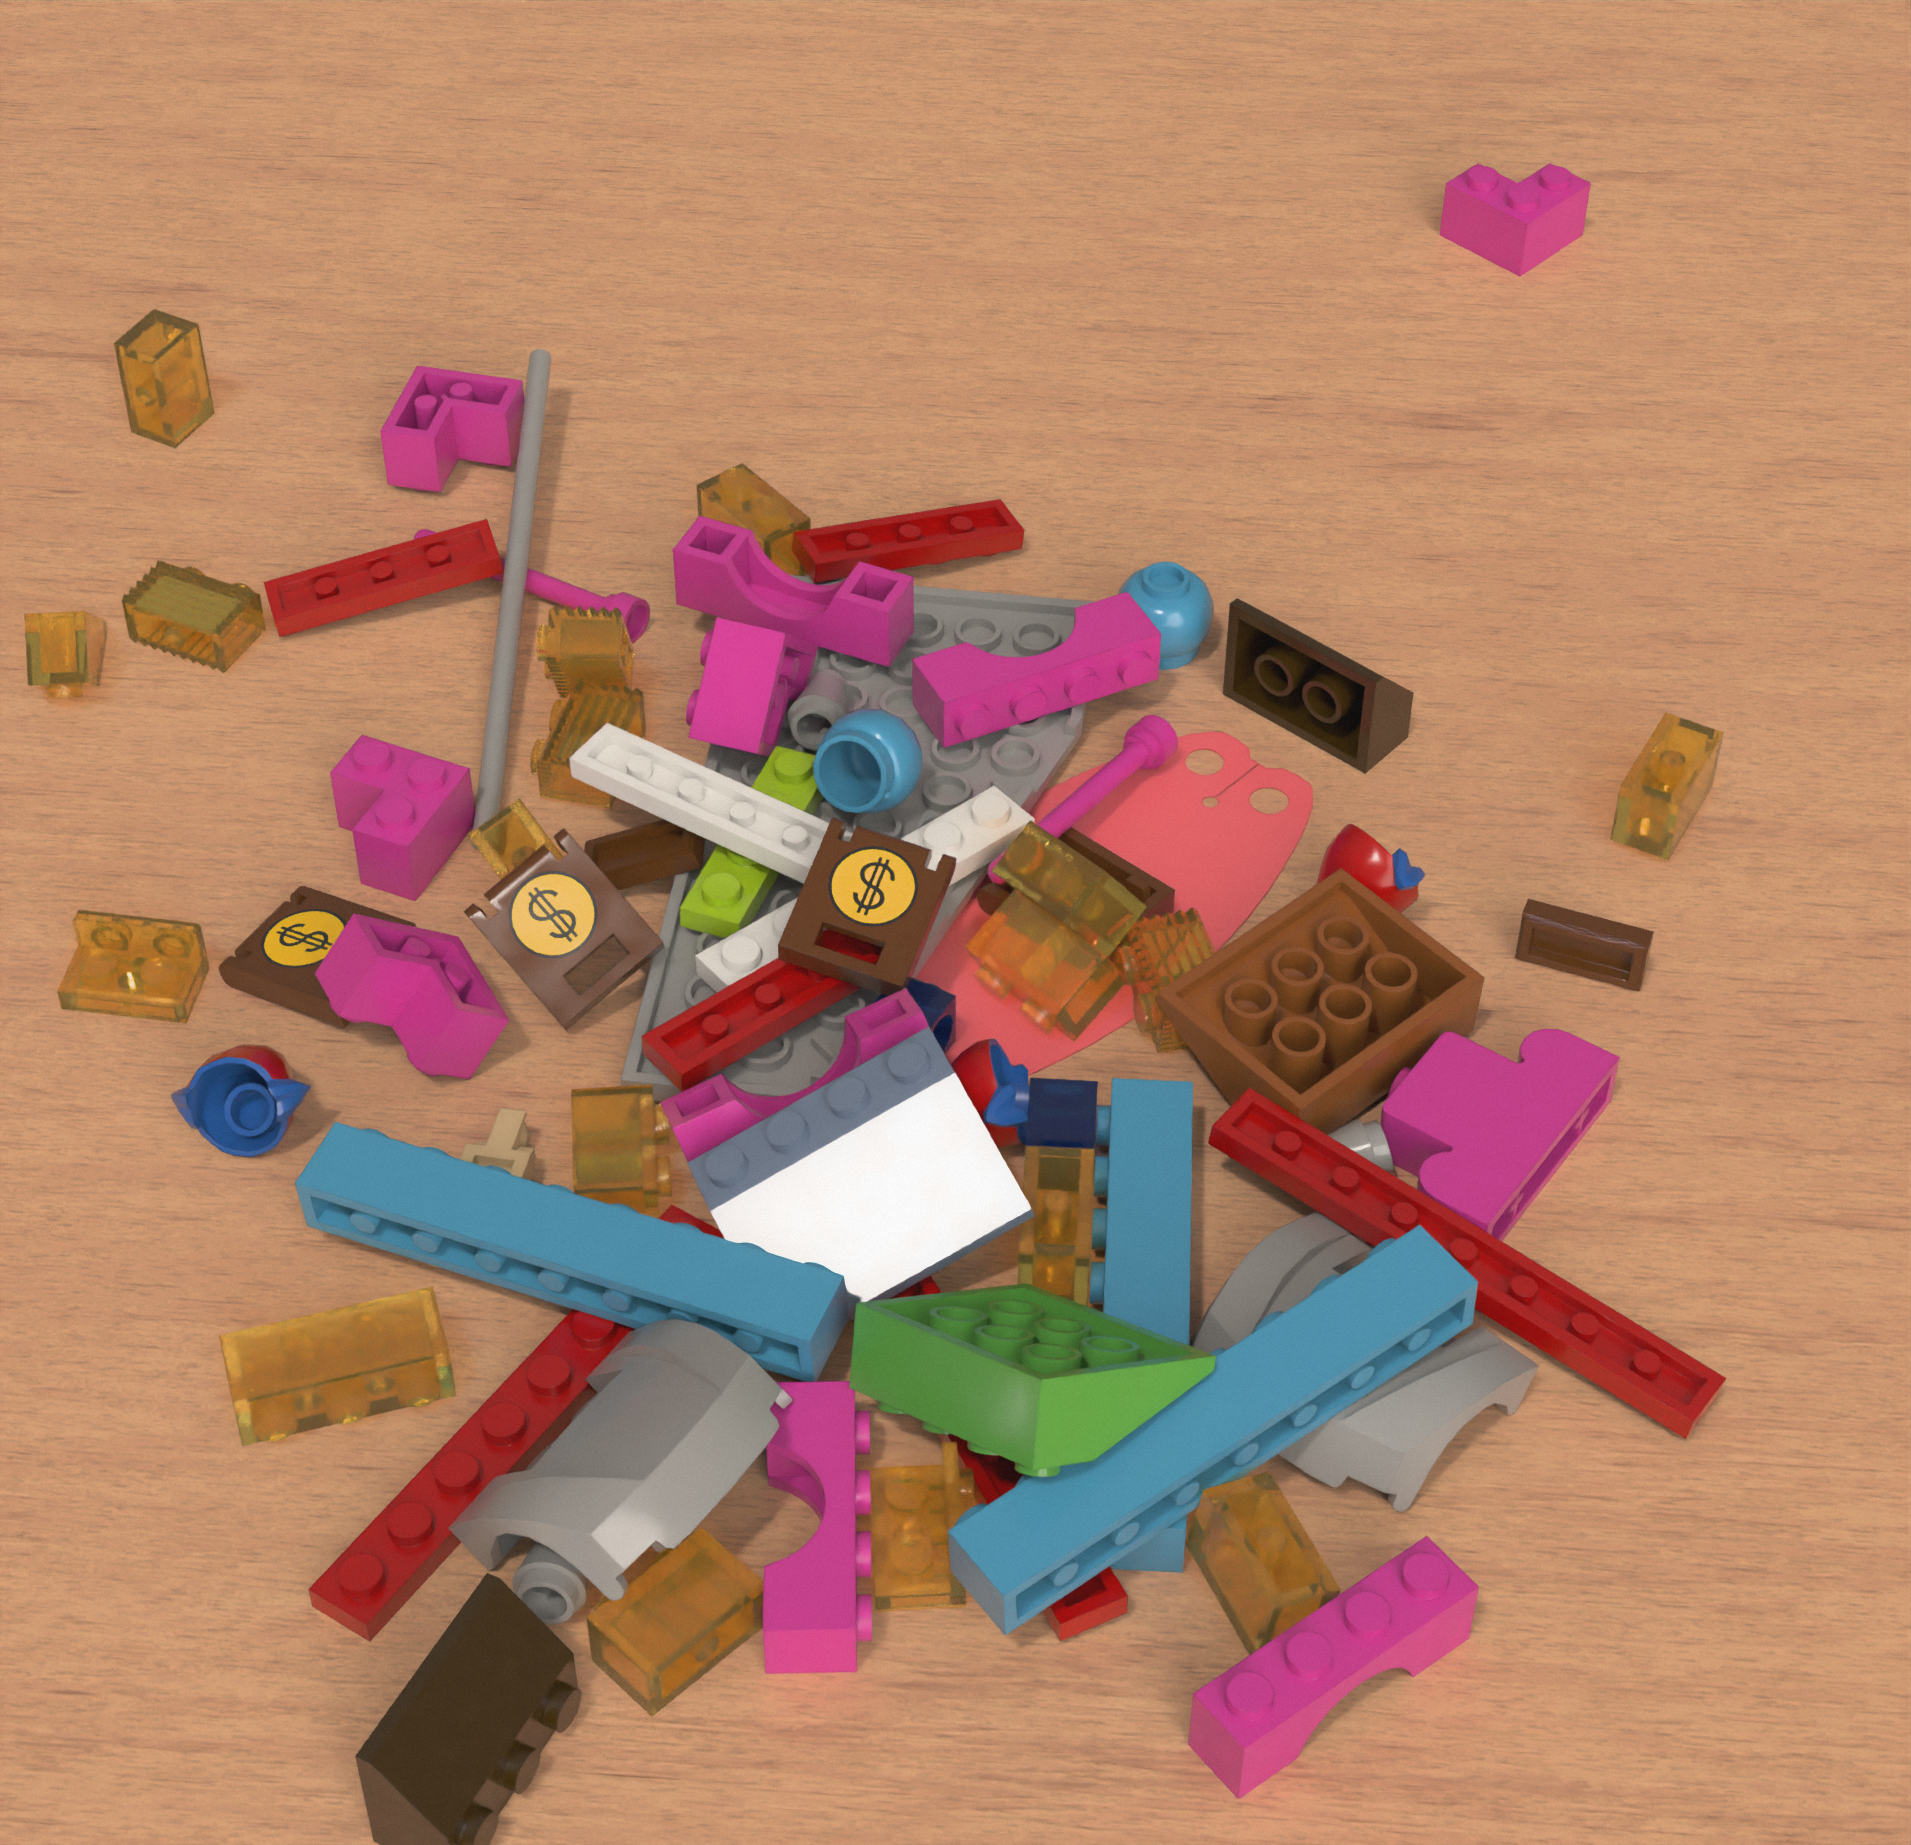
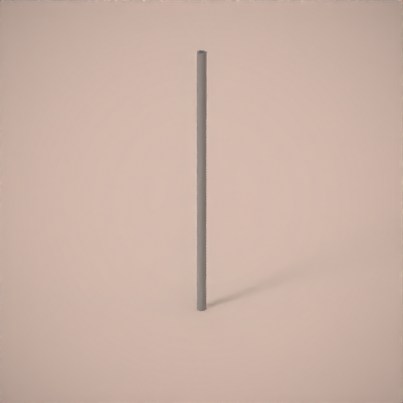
M542 349L532 351L529 356L471 842L473 848L481 852L492 851L497 844L551 366V355Z

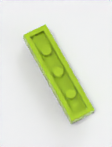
M776 746L751 788L813 815L823 798L814 779L813 763L816 755ZM717 844L679 908L681 927L722 938L729 937L751 924L779 872Z

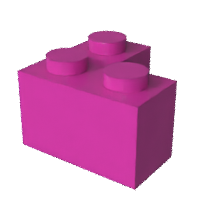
M1477 163L1446 183L1440 236L1520 277L1583 235L1591 183L1571 174L1568 169L1551 163L1519 183L1499 174L1491 167Z
M417 365L380 431L388 485L408 487L419 491L441 492L458 459L482 462L487 465L511 467L519 449L524 407L523 380Z
M716 617L714 629L706 633L701 645L700 663L705 668L700 689L693 691L687 705L686 722L687 725L691 726L688 738L770 757L774 748L778 745L788 700L795 702L810 682L818 645L784 632Z
M361 735L330 772L338 825L353 832L361 884L416 901L473 828L475 806L470 768Z
M353 913L315 972L317 979L330 1000L331 1008L338 1016L353 1023L366 1021L392 1026L407 1052V1058L417 1070L427 1075L438 1076L443 1074L470 1079L509 1022L507 1015L458 936Z

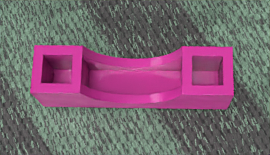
M700 515L673 548L677 605L731 621L784 632L816 644L819 647L887 667L891 666L914 633V577L859 561L848 578L839 583L831 585L806 583L790 576L777 567L763 552L752 530Z
M1124 592L1074 608V629L1071 635L1058 647L1042 654L1028 657L999 656L985 652L965 642L913 658L912 704L942 747L946 748L1157 680L1159 677L1161 633L1128 592Z
M905 988L845 1016L843 1043L835 1062L818 1081L799 1092L784 1096H760L737 1087L723 1074H720L661 1101L660 1104L688 1163L929 1026L923 1011Z
M850 1381L777 1382L790 1395L793 1401L784 1409L774 1402L769 1409L776 1417L780 1427L766 1446L768 1486L786 1491L800 1498L813 1509L821 1523L812 1538L802 1548L786 1558L764 1566L763 1640L766 1674L857 1672V1641H872L871 1595H857V1577H871V1531L856 1532V1515H871L870 1470H856V1455L870 1454V1410H855V1390L849 1388Z
M1425 1536L1194 1692L1188 1745L1236 1798L1240 1799L1296 1760L1306 1741L1321 1720L1342 1698L1361 1683L1378 1673L1393 1668H1404L1412 1677H1415L1468 1640L1479 1586L1428 1536Z

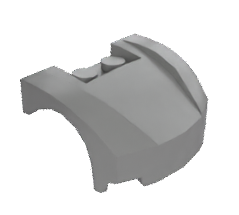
M1319 1212L1280 1227L1255 1246L1233 1271L1208 1307L1189 1346L1207 1353L1220 1348L1229 1349L1252 1334L1256 1326L1266 1316L1276 1311L1286 1312L1309 1297L1313 1289L1326 1277L1333 1274L1341 1276L1363 1262L1372 1249ZM1482 1326L1457 1340L1452 1337L1278 1453V1455L1310 1476L1334 1488L1342 1485L1347 1476L1381 1492L1387 1493L1389 1503L1397 1512L1406 1511L1410 1508L1428 1473L1445 1447L1467 1422L1492 1404H1495L1507 1415L1516 1413L1539 1365Z
M679 1319L659 1320L628 1332L585 1379L598 1393L581 1407L563 1433L549 1444L529 1464L525 1471L495 1477L450 1525L448 1529L488 1571L494 1569L514 1545L525 1536L552 1549L564 1558L609 1600L616 1601L622 1599L628 1590V1583L621 1573L649 1546H652L657 1553L666 1548L674 1549L742 1477L780 1427L776 1417L769 1409L774 1402L784 1409L793 1399L749 1354L716 1331L694 1322Z

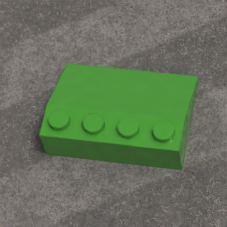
M1024 1283L857 1302L849 1388L877 1400V1407L882 1411L894 1414H909L922 1420V1428L924 1430L938 1434H953L967 1440V1448L973 1452L985 1455H1000L1015 1462L1014 1468L1019 1473L1037 1477H1050L1060 1474L1061 1466L1094 1461L1212 1373L1215 1369L1216 1356Z

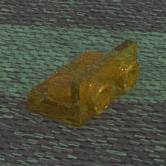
M78 910L73 919L78 947L57 990L61 1008L187 1024L210 969L201 926L197 923Z
M957 1442L941 1443V1464L868 1468L870 1470V1527L875 1611L888 1612L966 1607V1589L950 1570L948 1530L954 1527L962 1513L975 1506L973 1469L959 1468Z

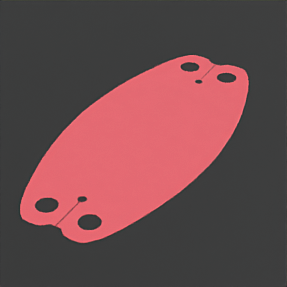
M1224 732L1193 733L1177 737V751L1161 766L1155 769L1136 770L1072 826L1073 829L1175 889L1173 913L1093 980L981 909L977 900L978 890L987 883L994 884L987 873L907 989L923 1011L928 1026L950 1064L961 1052L977 1041L995 1039L1008 1056L1011 1065L1024 1064L1028 1069L1029 1076L1094 1044L1157 1003L1156 996L1158 991L1215 954L1249 918L1268 893L1292 855L1308 823L1313 808L1311 784L1299 775L1284 768H1266L1251 759L1249 748L1245 744ZM1196 750H1211L1222 757L1224 765L1220 771L1214 774L1201 775L1192 772L1185 763L1186 757ZM1107 763L1085 771L1044 791L1028 813L1035 818L1034 825ZM1273 788L1282 791L1287 796L1289 802L1285 810L1275 814H1266L1257 811L1251 806L1250 796L1259 789ZM1207 797L1216 798L1218 804L1214 807H1207L1202 801ZM1122 912L1103 928L1104 934L1129 913Z

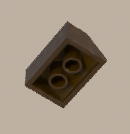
M1238 598L1230 603L1223 695L1365 774L1408 738L1414 692Z
M487 1573L355 1756L373 1842L380 1845H489L497 1829L498 1815L512 1794H521L528 1788L538 1770L542 1750L554 1732H564L577 1714L582 1692L577 1684L574 1653L500 1578Z

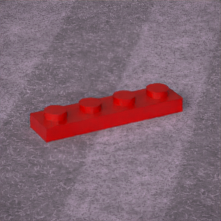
M997 499L794 531L792 552L811 580L817 583L847 578L859 561L894 571L896 569L927 564L939 565L946 561L975 556H992L1000 552L1022 549L1025 530L1003 501Z
M484 519L263 583L279 637L503 574L504 570L488 520Z
M829 929L823 932L822 947L875 965L877 964L883 947ZM776 958L642 1035V1052L655 1067L683 1092L862 987Z

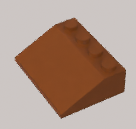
M1340 868L1158 991L1156 1002L1231 1105L1248 1088H1251L1328 1135L1389 1092L1398 1073L1405 1067L1412 1070L1441 1034L1450 1031L1464 1037L1474 1030L1485 977Z

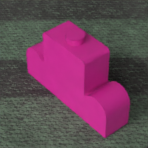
M1541 1029L1530 1033L1523 1039L1519 1050L1518 1062L1516 1063L1457 1033L1444 1032L1412 1070L1405 1067L1398 1073L1390 1088L1388 1099L1382 1106L1380 1126L1385 1134L1393 1165L1418 1177L1417 1190L1503 1241L1611 1102L1620 1057L1571 1033L1559 1029Z

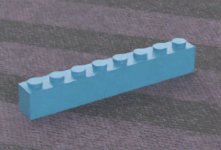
M1112 1078L1111 1106L1097 1105L1096 1145L1109 1146V1156H1095L1094 1197H1107V1209L1093 1208L1091 1250H1105V1262H1091L1089 1304L1103 1305V1313L1189 1345L1193 1082ZM1187 1515L1110 1565L1111 1569L1183 1573Z
M335 1122L295 1182L308 1227L635 1329L659 1320L679 1319L694 1322L716 1331L749 1354L763 1369L805 1382H817L849 1319L845 1276L833 1272L822 1264L816 1262L802 1263L769 1253L753 1243H736L703 1233L698 1228L687 1223L673 1224L640 1214L624 1204H607L577 1195L561 1185H544L517 1177L498 1166L489 1165L484 1167L451 1157L438 1148H421L391 1139L375 1129L366 1128L362 1130Z
M1418 1225L1397 1240L1395 1238H1388L1372 1249L1363 1262L1341 1276L1333 1274L1326 1277L1313 1289L1309 1297L1286 1312L1276 1311L1266 1316L1256 1326L1253 1333L1227 1350L1220 1348L1212 1351L1210 1354L1216 1356L1215 1369L1212 1373L1094 1461L1061 1466L1060 1474L1056 1476L1037 1477L1024 1474L1015 1488L992 1503L978 1504L967 1510L957 1520L954 1527L948 1530L951 1572L1001 1632L1007 1635L1472 1325L1478 1281L1421 1225Z

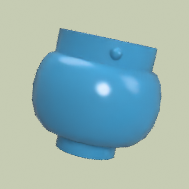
M1157 562L1134 572L1123 583L1118 594L1128 592L1160 631L1159 670L1176 669L1189 664L1198 655L1200 644L1207 638L1213 619V600L1206 583L1192 571L1173 562Z
M863 708L841 716L826 731L822 742L818 744V751L813 763L814 779L820 793L831 805L844 812L878 814L899 806L915 790L922 773V748L915 732L903 719L883 709Z

